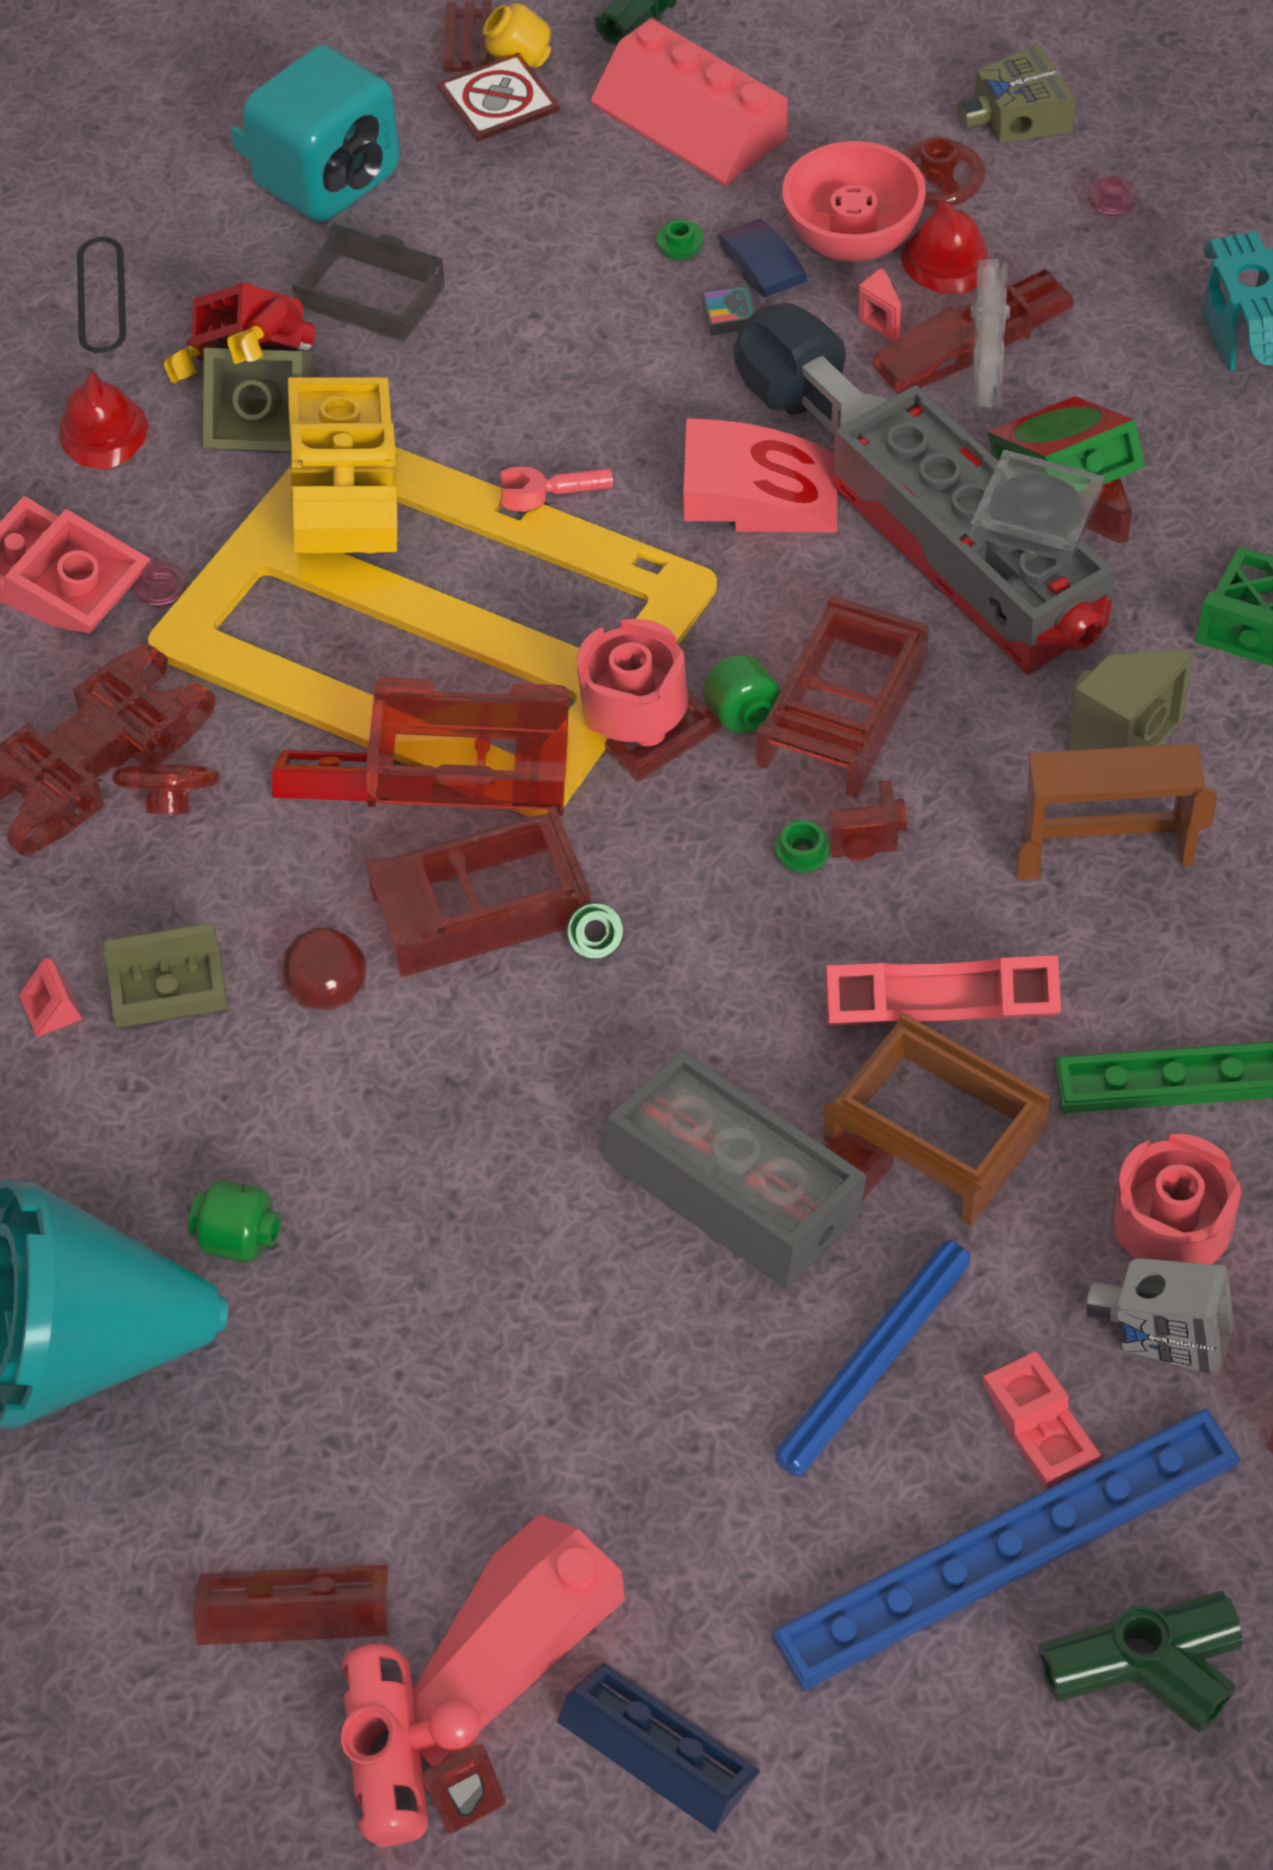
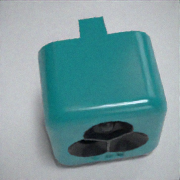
M328 45L315 47L259 87L245 104L243 111L245 131L237 126L230 129L234 150L250 160L255 183L315 222H328L388 178L395 171L400 160L394 98L390 84L382 77Z

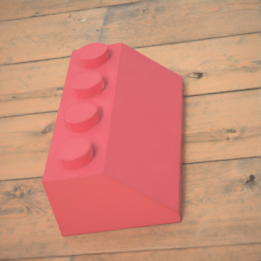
M652 18L619 41L590 99L591 105L724 186L787 139V98Z

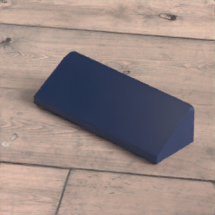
M604 1663L599 1665L567 1693L557 1721L561 1726L714 1833L760 1773V1770ZM605 1683L607 1686H609L610 1688H612L613 1690H615L631 1702L627 1703L626 1701L618 1697L616 1694L605 1688L602 1684ZM650 1716L654 1717L659 1722L673 1730L675 1733L683 1737V1739H679L678 1737L670 1733L668 1730L657 1724L655 1721L650 1719ZM703 1752L735 1773L736 1776L734 1777L703 1755Z

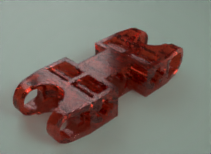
M152 645L135 647L109 661L73 688L79 711L47 736H44L27 723L0 743V800L13 790H17L26 798L24 804L18 809L20 814L9 827L7 833L8 844L19 854L30 856L68 835L105 806L98 784L102 781L99 778L102 774L113 766L119 768L130 758L136 760L148 771L152 770L187 743L213 714L215 707L214 693L201 683H192L185 688L180 685L166 691L150 688V686L165 675L168 667L166 655ZM151 661L148 668L143 671L144 666ZM100 683L104 688L102 689L97 684ZM198 703V705L196 706V708H195L191 713H189V712L195 707V705ZM20 745L23 748V750L21 751L16 746ZM158 747L162 750V752L159 753L155 749ZM78 809L81 814L77 815L74 811ZM34 828H36V830L34 831V833H33L30 837H28L27 839H25L26 835H27L31 830H33Z

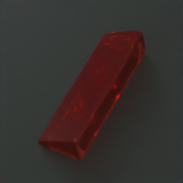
M388 1565L200 1574L193 1609L197 1645L388 1636ZM373 1582V1584L336 1586V1583ZM310 1585V1587L306 1588H272L273 1586ZM247 1588L245 1591L212 1592V1589Z

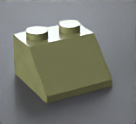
M204 348L203 448L290 452L288 378H313V352L261 350L263 357L252 362L245 360L239 364H234L229 349Z
M1183 648L1107 655L1093 671L1085 670L1076 680L1071 692L1074 706L1073 715L1067 727V731L1070 733L1069 751L1159 746L1184 719L1194 653Z

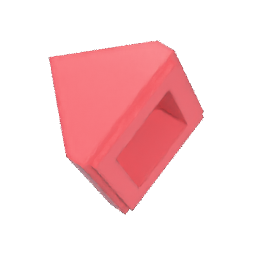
M44 958L18 995L36 1037L83 1019L64 975L52 959Z

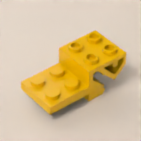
M388 377L288 378L294 553L363 552L373 554L377 552H397L396 486H392L395 468L394 425L391 422Z

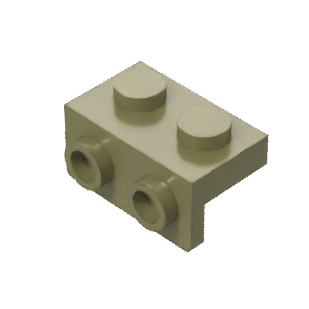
M213 924L184 925L177 929L144 935L130 934L120 939L108 940L102 943L103 955L109 975L112 1012L116 1028L228 1009L222 956Z

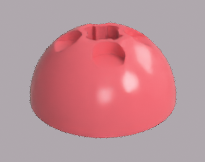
M845 141L819 147L798 159L784 178L782 193L787 218L796 234L808 247L832 260L857 263L882 257L893 251L907 239L921 216L925 202L926 186L923 175L918 167L897 150L872 142Z

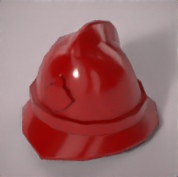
M941 200L936 204L933 214L916 231L915 235L907 240L901 254L905 273L918 285L939 294H966L984 282L990 267L988 250L976 221L965 211L955 209L945 200Z
M91 371L88 373L85 383L74 389L70 394L60 423L61 427L58 438L64 452L80 466L106 470L131 459L144 444L149 426L144 410L136 405L134 400L128 398L120 388L102 381L95 371Z

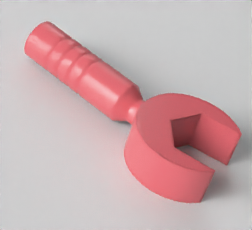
M523 466L507 468L501 471V488H503L501 489V506L513 511H529L544 504L546 492L559 495L612 488V472L610 468L555 474L551 478L546 479L542 472L534 468Z

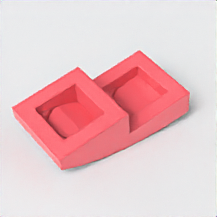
M1037 1351L983 1376V1384L1002 1422L1045 1490L1101 1462L1100 1452L1068 1408L1067 1392Z

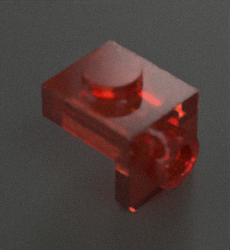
M891 780L879 782L878 806L830 810L829 841L832 858L847 856L851 860L859 861L871 858L876 853L897 851L898 832L907 831L904 799H894Z

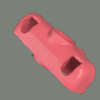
M386 1644L362 1645L347 1653L341 1665V1671L349 1684V1690L344 1694L346 1721L341 1730V1744L344 1753L351 1760L354 1796L363 1812V1819L358 1823L359 1831L366 1840L378 1847H388L418 1840L424 1835L428 1826L420 1750L438 1745L447 1751H463L474 1744L480 1733L481 1720L477 1710L468 1701L463 1699H446L436 1706L429 1720L416 1723L411 1672L407 1658L395 1648ZM388 1659L397 1661L402 1673V1684L382 1681L380 1661ZM389 1730L386 1746L379 1753L372 1755V1746L375 1739L381 1733ZM394 1786H406L413 1790L417 1801V1812L397 1810Z

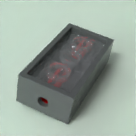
M683 1049L607 1116L604 1148L605 1162L785 1289L791 1286L860 1215L867 1177L865 1173Z

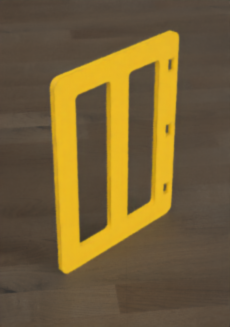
M395 447V468L392 486H396L397 502L646 600L647 604L636 619L654 621L667 627L676 636L678 645L717 591V577L710 569L543 504L536 509L522 511L526 514L520 521L499 513L498 511L501 508V489L503 488ZM291 466L153 628L148 637L150 652L159 661L376 753L390 756L395 761L414 769L422 770L424 765H432V769L435 770V778L535 820L554 818L563 810L613 740L590 730L586 726L577 671L578 647L345 553H294ZM639 557L663 568L657 575L634 565ZM270 575L575 700V702L539 752L532 758H522L227 635L217 629L255 582L262 576Z

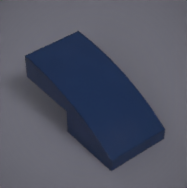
M761 218L718 234L720 247L727 256L741 265L745 281L762 296L767 297L808 281L806 272L795 254L778 233Z

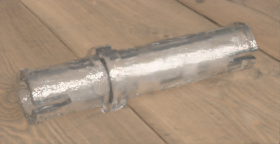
M986 259L977 262L976 305L971 306V318L975 320L971 412H978L979 408H981L982 413L1002 412L1001 390L1005 319H1010V306L1006 305L1009 263L1001 261L1000 266H998L999 260Z

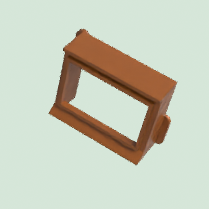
M1198 743L1029 753L1023 829H1021L1023 844L1019 847L1017 863L1018 880L1039 878L1043 838L1176 831L1181 865L1193 866L1198 831L1207 829L1212 825L1217 801L1216 791L1205 786ZM1175 797L1173 811L1044 818L1045 806L1051 803Z
M902 1012L898 1023L836 1100L824 1105V1141L834 1145L846 1129L852 1131L963 1196L961 1221L972 1226L1046 1129L1050 1095ZM903 1058L908 1059L1013 1119V1122L976 1170L865 1106Z

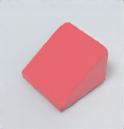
M881 268L859 285L858 318L859 321L890 340H896L900 337L901 303L887 273Z

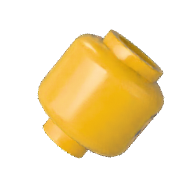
M523 4L500 5L491 13L484 25L483 34L486 36V50L501 63L517 58L523 67L528 70L531 67L539 68L550 55L551 46L548 44L551 31L549 25Z

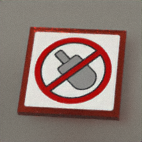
M519 52L437 83L439 92L477 142L560 111V105Z

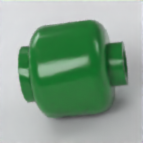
M745 654L734 655L719 661L711 669L703 687L706 705L728 731L737 734L753 733L764 728L773 720L778 712L782 699L780 687L758 659Z
M227 1180L216 1181L207 1191H199L193 1201L189 1217V1234L191 1237L197 1238V1244L204 1254L243 1263L255 1260L260 1255L264 1246L273 1247L278 1239L281 1227L280 1212L273 1211L272 1199L266 1189Z

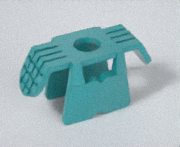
M1257 231L1248 232L1245 235H1234L1233 238L1232 236L1223 237L1222 240L1221 238L1211 239L1203 247L1204 257L1212 259L1201 312L1215 346L1229 371H1235L1240 309L1247 326V341L1251 355L1260 363L1273 366V249L1265 248ZM1245 270L1260 271L1255 287L1242 284L1237 279V275ZM1220 281L1229 297L1227 303L1225 302L1224 293L1220 288Z

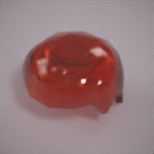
M314 927L297 935L283 953L281 985L303 1007L332 1010L351 1002L362 989L366 978L367 961L360 947L350 936L330 927Z

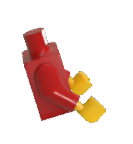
M240 283L193 299L191 339L187 341V348L165 359L164 367L171 382L174 384L179 380L198 373L192 358L203 361L204 348L229 349L234 364H239L245 360L252 362L263 357L261 350L307 351L314 343L315 327L311 322L302 320L303 305L300 300L251 284Z

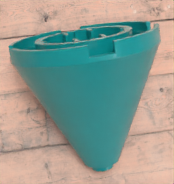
M3 1180L0 1182V1208H2L0 1212V1429L20 1428L212 1343L216 1333L223 1332L228 1316L227 1300L225 1296H219L218 1289L214 1283L34 1182Z

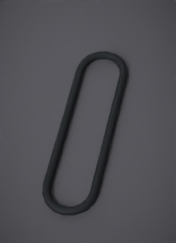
M98 237L85 242L79 248L77 254L79 341L81 346L87 351L106 353L120 347L126 337L124 251L122 245L115 239ZM98 242L110 243L117 251L119 339L111 346L104 348L90 346L85 336L84 252L90 245Z

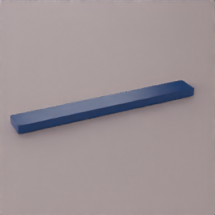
M1206 1407L773 1630L771 1638L802 1691H805L1237 1466L1241 1459Z

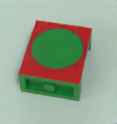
M1076 396L987 432L993 456L1014 476L1039 466L1041 477L1061 482L1072 489L1077 495L1145 467L1135 419Z

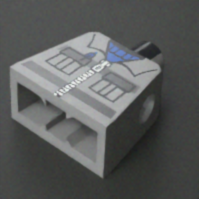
M1136 1258L1129 1263L1123 1286L1096 1281L1092 1283L1087 1300V1316L1089 1318L1118 1323L1123 1351L1220 1377L1234 1327L1228 1269L1226 1266Z

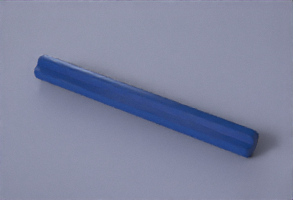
M946 1240L940 1244L776 1449L775 1461L783 1470L796 1477L803 1475L967 1269L970 1254L965 1247L959 1246L953 1240Z

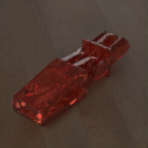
M1046 268L1011 286L1004 279H1001L1000 289L962 308L956 309L954 306H950L877 351L874 355L873 365L898 395L915 385L921 389L983 361L981 355L993 349L1007 346L1023 337L1027 340L1031 339L1032 329L1070 310L1074 300L1072 295L1062 287V284ZM961 354L957 359L958 362L952 364L949 367L933 372L943 363L947 362L954 356Z

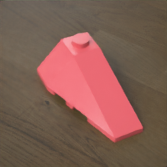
M542 1515L536 1516L492 1555L415 1684L413 1697L416 1723L429 1720L436 1706L446 1699H463L468 1701L477 1710L481 1720V1731L625 1601L622 1570L578 1528ZM435 1745L420 1750V1756L436 1771L457 1751H447Z

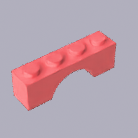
M1058 955L1007 957L944 964L872 963L827 965L824 969L827 1027L897 1024L902 1012L920 1023L1055 1017L1061 1013Z

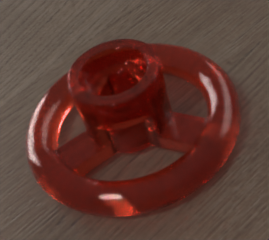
M932 137L916 142L901 152L911 161L921 156L920 165H915L920 170L924 180L938 185L944 192L933 193L926 191L925 206L935 207L941 200L947 201L952 206L963 203L972 198L984 183L986 172L981 157L969 146L950 138ZM961 159L971 169V178L963 187H960L953 178L954 168Z
M140 765L120 768L113 773L112 779L120 787L149 790V795L145 796L146 813L183 814L189 812V789L215 786L221 780V773L215 768L198 765Z

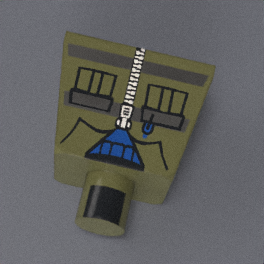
M1040 44L980 68L976 73L975 97L957 102V116L963 129L987 123L999 143L1073 132L1075 97Z

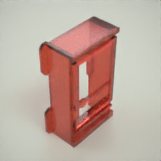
M830 595L825 611L764 723L761 722L756 732L757 766L767 769L779 746L847 768L846 795L857 798L927 661L929 625ZM835 640L897 659L878 697L824 681L817 675ZM809 689H821L873 707L865 722L862 723L803 704L802 702Z
M379 678L374 684L366 766L368 807H376V802L387 804L498 809L550 810V815L563 816L568 745L569 690L562 685L518 683L510 688V695L434 691L433 683L427 679ZM396 735L478 738L475 741V750L478 752L477 766L449 764L438 767L395 766ZM487 738L516 740L514 771L493 770L485 766L486 752L491 748V742Z
M556 805L548 807V813L411 851L403 855H397L382 861L379 860V857L365 860L371 895L374 901H379L394 943L397 966L401 978L566 930L571 914L578 907L591 903L588 884ZM549 851L561 881V886L480 909L467 874ZM459 877L472 912L443 920L430 885Z

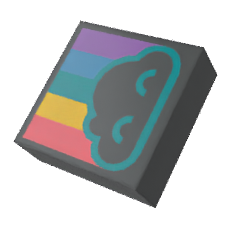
M749 284L701 291L702 305L710 336L738 332L741 324L756 312Z

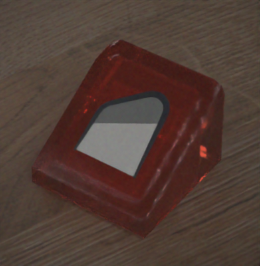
M476 1744L431 1768L423 1775L428 1797L450 1835L506 1805L505 1796L483 1744Z

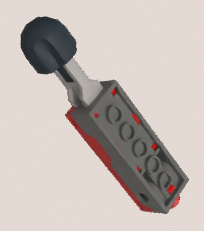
M784 303L762 306L741 324L733 350L734 362L745 385L768 408L784 409L790 415H796L808 410L835 435L833 486L1026 674L1031 673L1067 650L1086 649L1098 639L1102 630L1109 625L1116 570L1078 534H1075L1071 539L1062 544L1047 548L1025 547L1004 538L991 522L989 507L995 493L1009 482L1017 480V478L925 392L915 385L890 400L881 396L861 393L842 375L846 357L843 340L818 317L794 304Z

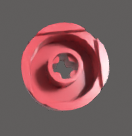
M645 619L621 620L620 628L612 629L605 633L603 626L593 631L583 641L577 654L578 680L586 726L590 730L614 740L637 742L642 746L657 745L665 738V733L680 722L688 706L683 649L677 644L676 636L670 629L654 621Z
M1170 1134L1168 1140L1149 1144L1150 1140L1139 1144L1129 1153L1120 1171L1113 1215L1116 1240L1134 1259L1142 1258L1200 1264L1214 1263L1229 1246L1241 1198V1186L1231 1169L1232 1162L1225 1152L1213 1143L1189 1134Z

